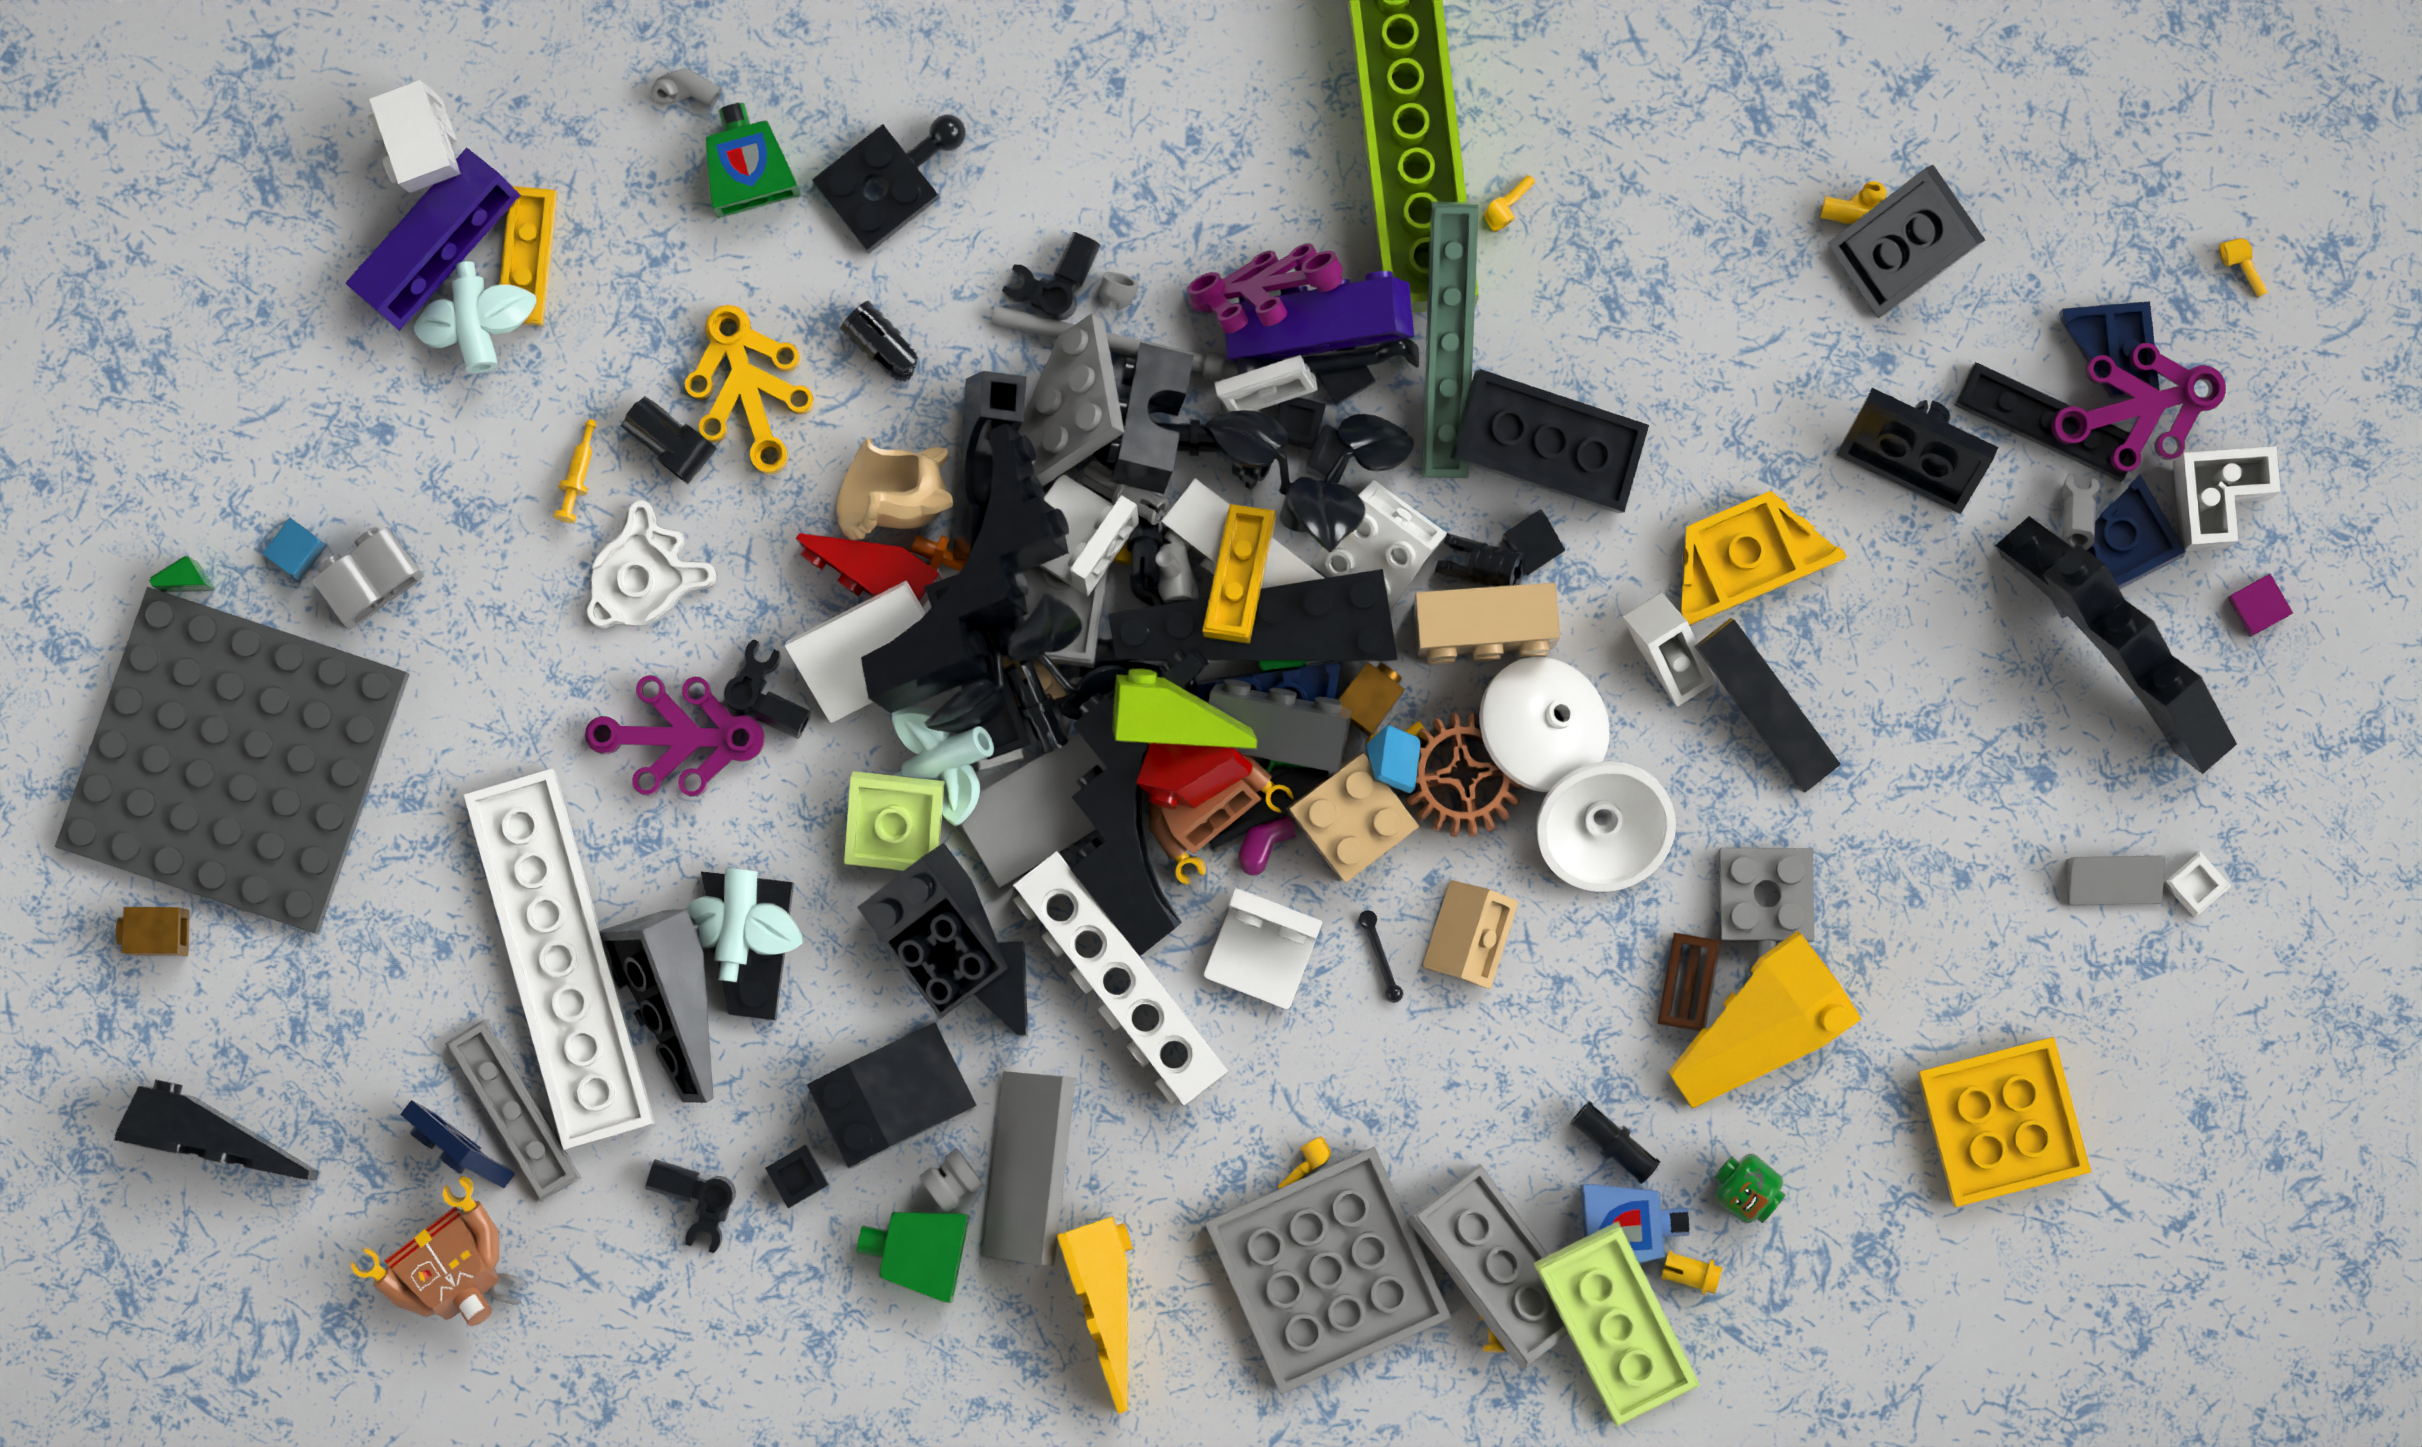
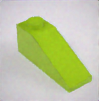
M1146 669L1129 670L1128 675H1117L1112 726L1116 741L1257 748V738L1252 728L1167 679L1157 677L1156 672Z

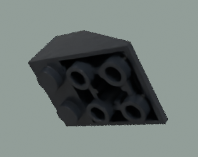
M945 843L921 857L857 907L940 1019L1008 969L972 879Z

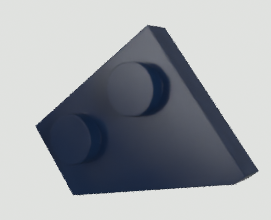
M2150 301L2064 308L2059 312L2061 322L2087 362L2099 355L2109 356L2117 367L2160 390L2158 373L2152 369L2144 372L2138 371L2132 367L2129 360L2130 352L2135 346L2142 343L2155 345ZM2141 349L2138 352V360L2142 365H2149L2152 361V355L2147 349ZM2097 361L2094 364L2095 375L2100 378L2106 377L2108 367L2104 362ZM2106 382L2102 384L2110 398L2131 397Z
M411 1100L400 1114L414 1126L410 1134L430 1149L437 1145L443 1151L439 1159L456 1172L462 1174L467 1168L502 1188H505L515 1175L507 1166L487 1157L480 1151L481 1147L458 1131L450 1123L419 1103Z

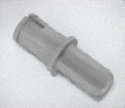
M1091 461L1088 466L1084 467L1081 482L1084 486L1110 499L1112 505H1115L1122 495L1137 504V511L1140 517L1148 520L1152 525H1156L1161 521L1163 516L1148 506L1151 504L1166 513L1169 505V500L1166 497L1149 490L1111 482L1112 469L1098 461Z

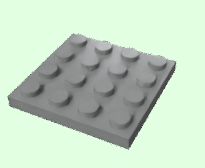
M1375 1146L1205 1222L1281 1395L1451 1318Z

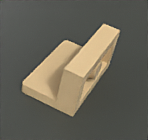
M1454 880L1450 881L1426 952L1423 967L1491 989L1519 901L1487 888Z

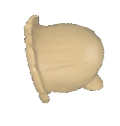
M866 438L858 449L853 463L850 464L838 494L836 513L839 530L842 531V534L850 540L864 539L865 534L871 533L875 526L903 530L920 528L932 522L942 511L952 507L953 498L947 492L945 482L940 473V467L949 457L947 449L933 447L923 450L918 454L896 449L884 450L873 446L872 440Z

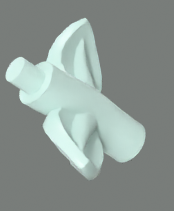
M464 261L456 264L458 279L452 282L453 301L440 299L430 303L418 317L414 325V332L423 343L432 348L442 349L459 342L466 371L470 373H483L498 367L490 333H509L518 328L533 311L536 305V296L525 289L512 285H496L485 290L484 279L476 276L474 262Z
M909 706L893 712L892 721L897 735L910 751L916 753V755L904 761L902 770L892 776L945 781L942 816L953 826L963 823L974 810L980 795V782L973 767L969 764L985 759L993 754L994 746L990 735L980 726L950 736V732L931 730L925 726L924 722L935 711L925 707Z
M726 868L724 902L720 898L703 896L693 900L686 908L699 928L701 947L704 949L716 947L714 961L721 962L718 980L737 982L739 964L746 965L749 948L757 954L775 955L794 950L803 944L801 931L792 917L783 908L773 903L757 904L758 872Z

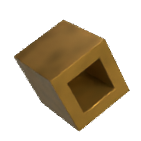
M1367 661L1339 699L1342 702L1343 708L1352 709L1350 723L1370 737L1403 695L1404 688L1398 684L1402 677L1382 662H1379L1375 667Z
M123 907V917H119L116 923L117 944L122 945L123 954L133 956H188L190 910L180 907Z

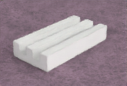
M1301 355L1215 383L1217 397L1228 412L1238 410L1256 411L1318 390L1315 375L1313 372L1310 373V369L1307 364H1304Z

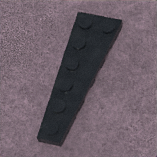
M1383 569L1262 588L1250 644L1204 637L1203 626L1210 597L1108 614L1115 659L1117 661H1167L1181 649L1186 655L1198 649L1207 661L1391 662L1398 660Z

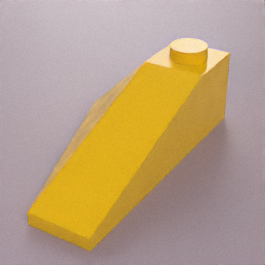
M1799 931L1793 933L1757 960L1750 969L1753 975L1737 995L1732 992L1724 1001L1723 1005L1726 1008L1710 1028H1703L1668 1071L1692 1109L1824 1047L1862 1020L1841 984Z
M1114 1216L1058 1234L1057 1237L1076 1294L1082 1298L1085 1320L1093 1341L1097 1344L1099 1350L1097 1351L1116 1410L1120 1414L1128 1410V1258L1126 1251L1132 1250L1133 1245L1125 1222L1116 1225Z

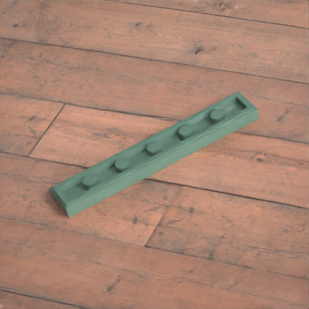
M1431 202L1421 475L1423 478H1468L1469 464L1450 459L1472 383L1479 210L1477 202Z

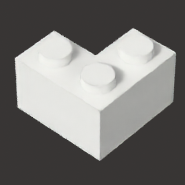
M418 80L369 99L374 112L368 115L369 124L377 141H384L388 156L383 157V164L393 184L398 182L402 188L412 193L461 174L451 144L457 142L443 99L425 83Z
M2276 446L2186 452L2173 461L2181 544L2186 552L2227 549L2238 542L2235 503L2267 501L2281 492Z

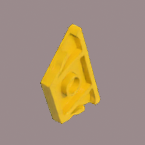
M1768 491L1686 526L1681 614L1687 620L1689 626L1844 561L1847 556L1839 546L1835 547L1815 530L1816 527L1804 517L1798 516L1790 510L1788 504L1775 493Z

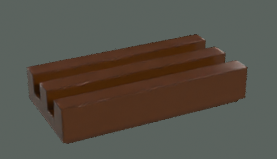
M1674 933L1657 1024L1695 1030L1697 1032L1706 1028L1721 947L1720 940ZM1687 944L1691 945L1679 1016L1677 1018L1672 1017L1671 1012L1683 945ZM1704 947L1708 948L1694 1021L1689 1020L1701 949Z

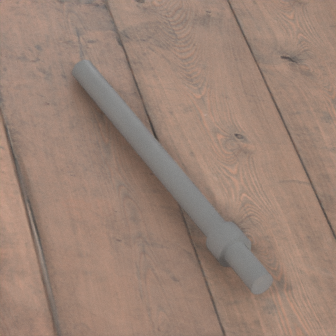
M998 306L994 308L991 321L995 325L1055 339L1075 325ZM1106 332L1110 352L1135 357L1141 342L1194 355L1191 371L1203 373V378L1219 382L1222 378L1228 379L1239 375L1237 362L1226 360L1227 355L1210 351L1208 355H1203Z

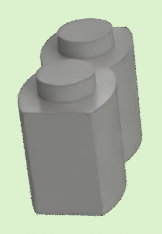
M374 527L364 532L356 539L355 545L357 547L351 553L344 557L336 554L325 560L317 568L319 574L312 580L342 623L349 629L368 619L387 602L407 591L424 577L419 567L388 527L380 531L377 527Z

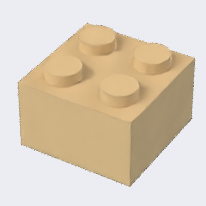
M1364 752L1355 754L1341 765L1338 773H1330L1326 778L1286 807L1288 813L1331 870L1344 883L1348 882L1420 827L1389 785L1375 779L1370 760Z

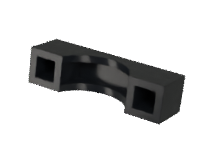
M981 371L966 378L953 559L967 561L981 531L990 499L993 472L990 430L1007 423L1018 432L1024 421L1027 376Z

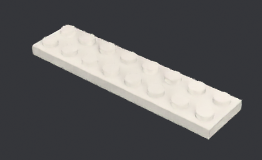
M548 769L464 794L563 1150H569L655 1124L612 969L599 933L600 927L555 770Z

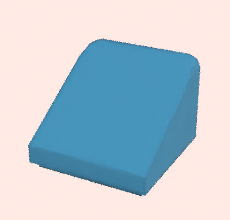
M289 518L262 554L300 581L327 544L292 518Z
M1385 726L1365 745L1375 779L1411 793L1415 789L1420 740L1418 737L1400 729Z

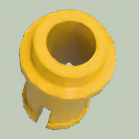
M1668 1251L1661 1279L1700 1289L1701 1295L1705 1296L1706 1292L1716 1293L1723 1267L1714 1265L1715 1260L1710 1259L1709 1263L1675 1254L1673 1251Z

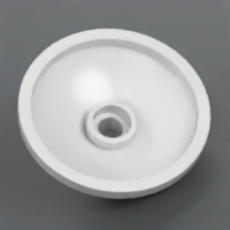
M1547 657L1524 658L1508 665L1495 675L1482 697L1479 723L1483 742L1495 764L1516 783L1531 790L1548 793L1560 779L1582 766L1604 760L1610 735L1606 708L1592 683L1574 667ZM1554 709L1561 714L1563 722L1555 718Z
M1597 762L1570 772L1551 788L1541 804L1537 817L1536 833L1542 856L1550 869L1558 877L1580 889L1609 892L1625 889L1641 882L1663 863L1674 841L1676 817L1669 795L1661 783L1650 773L1627 763ZM1600 809L1609 810V813L1603 818L1594 817V814Z

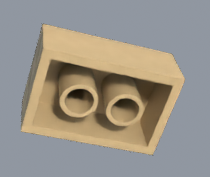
M1556 582L1416 592L1413 614L1417 659L1427 658L1428 665L1455 663V658L1462 655H1473L1474 662L1501 660V655L1504 652L1518 651L1520 659L1546 657L1547 652L1550 649H1554L1560 639Z

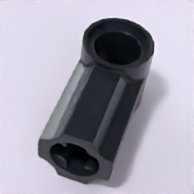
M646 396L632 406L620 425L625 431L658 456L657 460L686 484L690 483L717 450L713 444L686 423L681 425L668 412Z

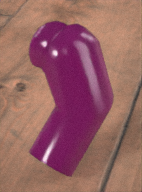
M1290 816L1266 822L1248 830L1238 856L1241 869L1246 874L1252 876L1261 874L1265 870L1273 845L1296 837L1295 827Z

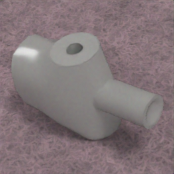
M1170 543L1160 547L1156 555L1159 574L1157 587L1164 604L1198 599L1197 578L1191 570L1186 546L1180 543Z

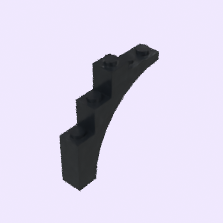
M1007 423L990 430L993 453L991 494L981 531L965 565L946 593L918 622L893 641L861 657L868 699L889 713L896 712L987 675L984 657L988 654V648L981 633L1028 614L1025 596L1028 595L1029 590L1022 572L1069 553L1065 535L1069 534L1068 522L1059 508L1055 509L1044 500V491L1034 474L1032 464L1036 460L1033 444L1026 435L1022 436Z
M2030 516L1995 545L2000 556L2048 596L2099 649L2144 705L2175 754L2204 774L2237 745L2202 677L2171 654L2154 620L2124 599L2104 562L2079 544L2074 548Z
M1181 649L1160 666L1165 672L1161 677L1184 689L1209 665V662L1198 649L1189 655H1186ZM1098 692L1077 709L1082 717L1072 725L1107 769L1103 771L1099 765H1096L1076 782L1081 789L1072 796V799L1106 841L1102 843L1098 837H1095L1075 853L1081 861L1072 867L1071 871L1136 953L1141 956L1182 922L1161 890L1149 860L1142 825V788L1136 782L1150 742L1116 741L1112 730L1115 692L1105 698Z

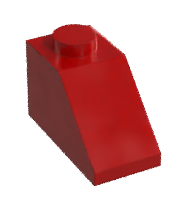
M1150 743L1136 783L1150 795L1149 801L1155 805L1172 810L1176 809L1177 804L1195 808L1248 776L1253 765L1235 748Z

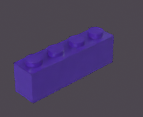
M467 147L456 158L461 174L433 184L345 282L360 298L399 331L455 270L456 264L463 261L521 196L499 172Z
M1376 271L1365 274V281L1350 283L1349 279L1343 278L1336 288L1327 292H1319L1317 289L1308 290L1307 286L1281 289V295L1273 297L1281 299L1287 315L1282 321L1272 326H1263L1255 312V308L1244 297H1239V303L1233 304L1242 305L1249 321L1242 329L1233 333H1225L1227 359L1237 362L1238 358L1287 359L1298 355L1305 356L1413 338L1414 328L1410 284L1393 277L1390 271Z

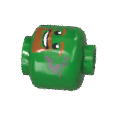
M1755 1154L1745 1155L1739 1161L1731 1156L1714 1176L1720 1182L1715 1193L1716 1200L1743 1223H1751L1756 1219L1763 1223L1785 1197V1194L1781 1191L1783 1185L1781 1175Z

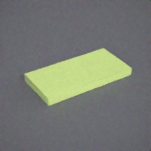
M1618 1221L1534 1262L1616 1427L1700 1386Z

